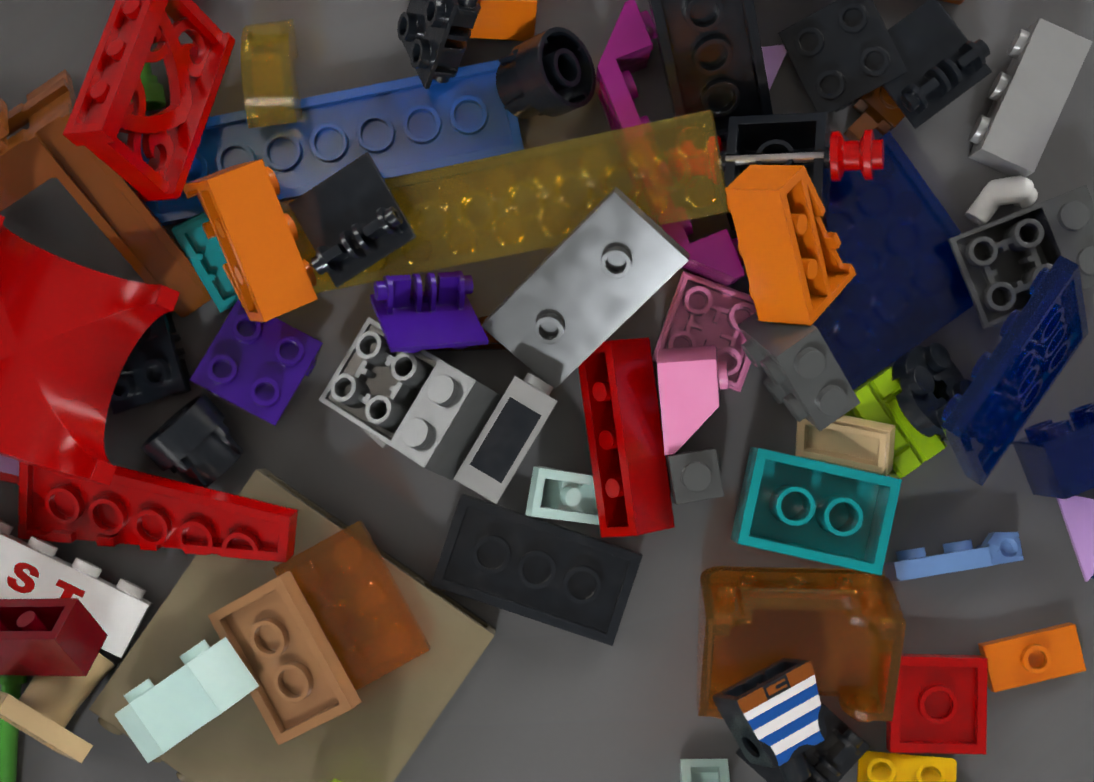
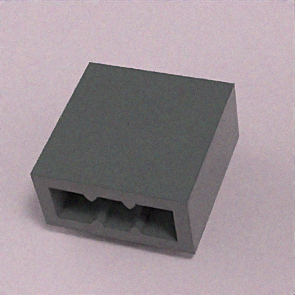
M757 312L738 324L739 329L747 340L741 345L743 351L757 369L762 366L768 375V378L763 381L766 389L778 404L784 402L787 409L798 422L807 419L814 427L822 431L860 404L859 399L820 331L813 324L807 326L763 322L758 320Z

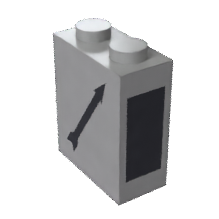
M527 373L524 380L514 376L455 475L454 480L497 504L558 402L549 396L553 387L530 373Z

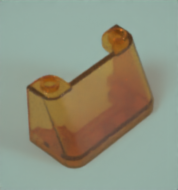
M717 566L705 569L701 573L699 586L696 698L698 716L723 719L714 704L713 695L782 658L811 660L819 696H837L842 710L854 720L860 722L892 721L906 621L889 578L883 574L880 576L853 569Z

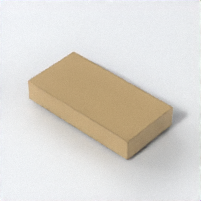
M843 415L822 431H819L807 419H803L800 422L797 421L795 456L887 476L893 469L896 425Z

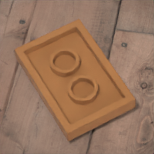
M290 570L208 615L220 640L224 637L228 639L259 684V687L250 692L278 746L352 710L362 702Z

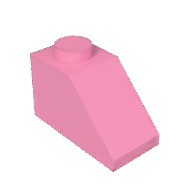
M716 345L659 349L657 371L664 455H674L720 406V390L729 389L727 360L717 361Z

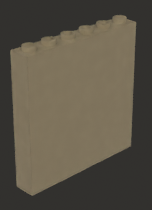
M266 468L256 469L238 496L298 510L294 555L286 563L229 558L217 554L196 555L89 710L99 716L98 722L106 730L116 735L125 734L129 737L114 715L129 704L124 695L148 678L154 686L184 666L180 656L204 639L210 647L219 642L220 638L208 615L290 570L362 702L352 710L278 746L249 693L222 714L152 761L157 763L163 761L178 771L176 776L181 782H329L334 778L342 782H394L495 636L496 628L437 587L432 586L430 582Z

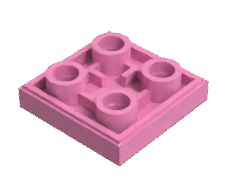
M683 271L653 351L652 361L657 363L659 349L716 345L717 361L727 360L729 389L741 392L751 361L741 347L747 340L739 329L738 324L756 312L754 300H752L749 294Z

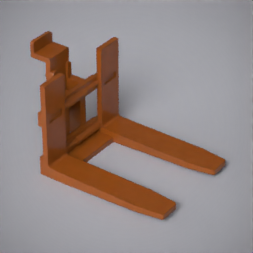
M66 69L27 94V102L25 104L20 103L10 111H8L7 104L0 97V212L50 178H57L146 284L164 285L180 292L174 311L180 317L188 316L211 300L210 294L185 252L146 203L138 196L135 189L88 148L76 146L62 135L76 102L72 78ZM29 123L30 128H28L27 130L22 129L21 131L7 139L8 136H10L11 134H13L14 132H16L17 130H19L20 128Z

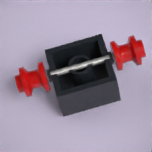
M827 112L729 117L726 151H723L719 136L710 137L706 147H693L689 138H679L677 148H671L669 151L668 165L672 177L678 178L681 187H689L693 177L707 176L712 186H719L722 183L724 172L722 202L731 230H735L732 215L727 208L725 188L749 165H804L826 210L823 217H820L824 226L828 227L831 179L832 181H841L845 171L860 170L865 180H874L875 170L884 169V140L875 139L874 131L870 129L864 130L860 140L845 141L840 131H830Z

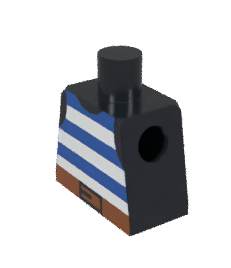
M782 658L712 696L714 704L750 763L769 768L779 767L784 782H802L812 775L805 751L824 741L827 730L811 660Z

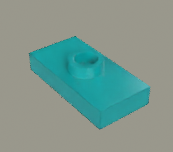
M205 211L174 226L171 230L221 313L233 307L238 300V296L222 267L227 262L217 237L208 239L202 228V224L209 221Z

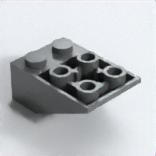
M1087 185L948 239L983 329L1094 286V203Z
M368 317L319 398V401L423 468L453 480L502 396L426 350L416 353L390 352L380 324Z

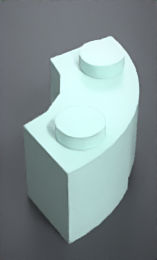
M226 637L211 647L204 639L180 656L184 663L183 667L155 686L148 678L124 695L129 704L114 715L147 763L167 752L259 687V684Z

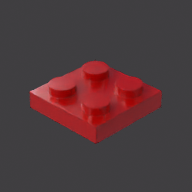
M888 653L886 749L892 753L986 755L988 658L983 655Z

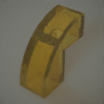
M293 19L249 24L243 28L241 36V75L248 128L295 123L303 118L293 61L299 57Z

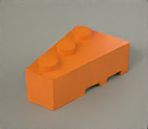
M262 159L233 165L185 184L183 191L189 199L197 195L209 221L202 224V228L208 239L217 237L227 262L222 267L250 321L267 322L318 299L313 288L317 284L314 271L307 260H302L295 241H298L296 225L289 214L283 213L277 195L280 194L279 182L270 167H265Z
M749 165L725 188L727 195V208L732 215L738 238V250L744 261L749 281V293L752 300H754L758 320L811 326L856 275L855 269L852 264L842 262L836 250L841 245L837 232H827L820 216L823 217L826 210L804 165Z

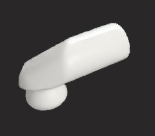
M1021 175L994 179L986 184L965 215L973 223L982 226L989 222L1001 205L1013 204L1015 207H1021L1022 209L1032 206L1037 200L1038 192L1034 187L1033 181Z

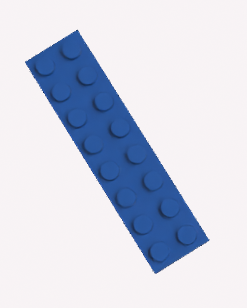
M498 59L458 67L456 76L450 78L449 82L440 83L433 79L429 89L424 88L419 76H413L208 117L186 183L233 165L262 159L265 167H270L277 177L280 186V194L277 197L279 202L282 203L297 199L366 152H369L385 182L524 155V147L518 117L507 109L505 110V106L497 91L496 73L501 64ZM141 138V154H142V158H143V160L148 164L149 159L145 156V154H144V152H143V148H142V138ZM182 191L178 199L146 201V205L163 226L184 222L204 211L197 195L188 199L184 191Z

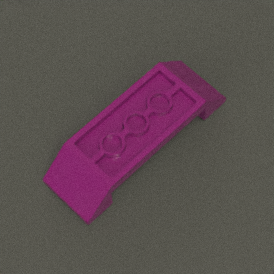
M635 0L626 1L597 66L596 94L644 213L690 254L689 261L681 269L724 286L732 285L745 275L743 266H745L744 261L738 250V238L731 239L728 230L724 229L692 243L689 242L688 235L693 234V228L683 206L676 208L670 190L675 188V184L665 161L657 163L653 153L652 144L657 143L651 122L647 115L639 118L635 108L634 99L638 98V91L631 73L647 67L650 52L653 50L651 40L656 38V33L648 11L640 12Z

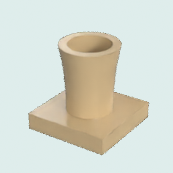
M98 653L87 676H34L19 700L8 693L0 691V718L58 754L82 763L93 745L68 731L65 727L93 689L115 665Z

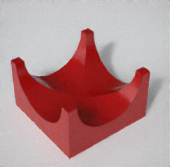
M0 215V455L68 478L110 486L117 466L110 463L107 458L104 432L114 388L130 353L141 336L159 317L174 311L180 292L164 285L146 284L112 276L54 255L11 232L3 225L5 217Z

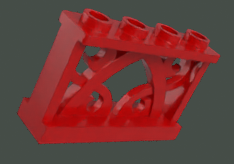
M116 0L62 135L74 145L88 148L138 191V196L144 201L178 199L186 184L203 131L214 105L236 41L229 32L223 33L193 0ZM168 15H169V16L171 17V19L174 21L173 24L171 23V21H170ZM185 32L193 42L180 44L178 38ZM157 43V46L150 51L152 44ZM163 59L169 82L170 105L157 114L145 116L146 95L140 75L145 63H154ZM119 132L128 134L127 146L117 138ZM141 138H142V148H143V152H144L145 156L149 159L148 164H147V163L143 160V158H142V154H141Z

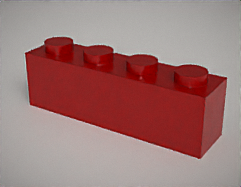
M649 337L605 341L578 366L601 538L638 536L674 528V516L666 457L664 455Z

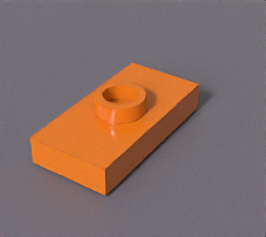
M1071 622L978 644L980 654L988 658L987 684L992 692H999L1086 671L1076 625Z

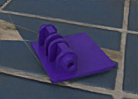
M461 270L439 272L436 284L434 273H426L424 291L419 273H414L411 277L410 275H384L382 281L374 282V294L370 295V301L390 352L416 353L427 349H465L469 346L488 345L489 340L466 295L473 293V279L471 275H463Z
M238 298L190 378V381L276 426L304 376L309 377L317 363L315 357L323 343L277 318L267 322L250 321Z

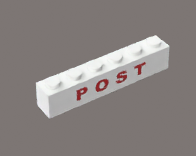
M0 520V599L78 598L108 635L101 649L122 658L152 602L143 598L146 590L121 578L117 585L112 584L99 577L102 572L101 568L78 557L75 558L73 564L55 556L58 550L56 546L37 537L31 536L28 543L10 535L14 527Z

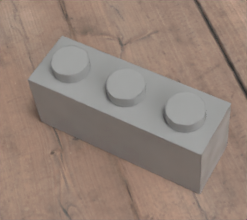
M1039 18L1026 30L1020 28L1007 51V55L1013 57L1006 73L1001 71L997 75L989 90L988 98L992 99L993 102L987 116L980 115L971 130L968 141L974 143L968 158L1010 177L1018 175L1027 177L1034 173L1093 41L1042 18Z

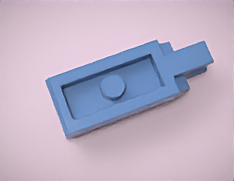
M992 532L976 548H973L972 540L969 539L942 544L944 553L926 556L925 547L896 551L897 561L884 563L886 579H889V581H904L1022 561L1024 558L1018 532Z

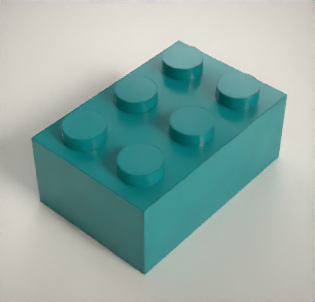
M750 447L730 539L741 545L881 576L902 480L762 448Z

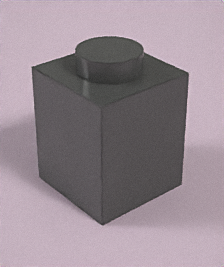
M704 448L675 453L674 455H665L671 502L678 505L724 497L716 448Z

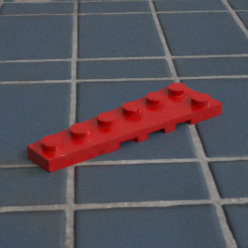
M19 461L18 538L30 539L31 536H34L44 541L72 543L75 540L96 541L97 546L115 547L119 543L140 545V550L157 551L161 547L182 549L185 554H217L229 558L285 563L294 555L298 510L120 466L116 467L111 484L107 486L68 478Z

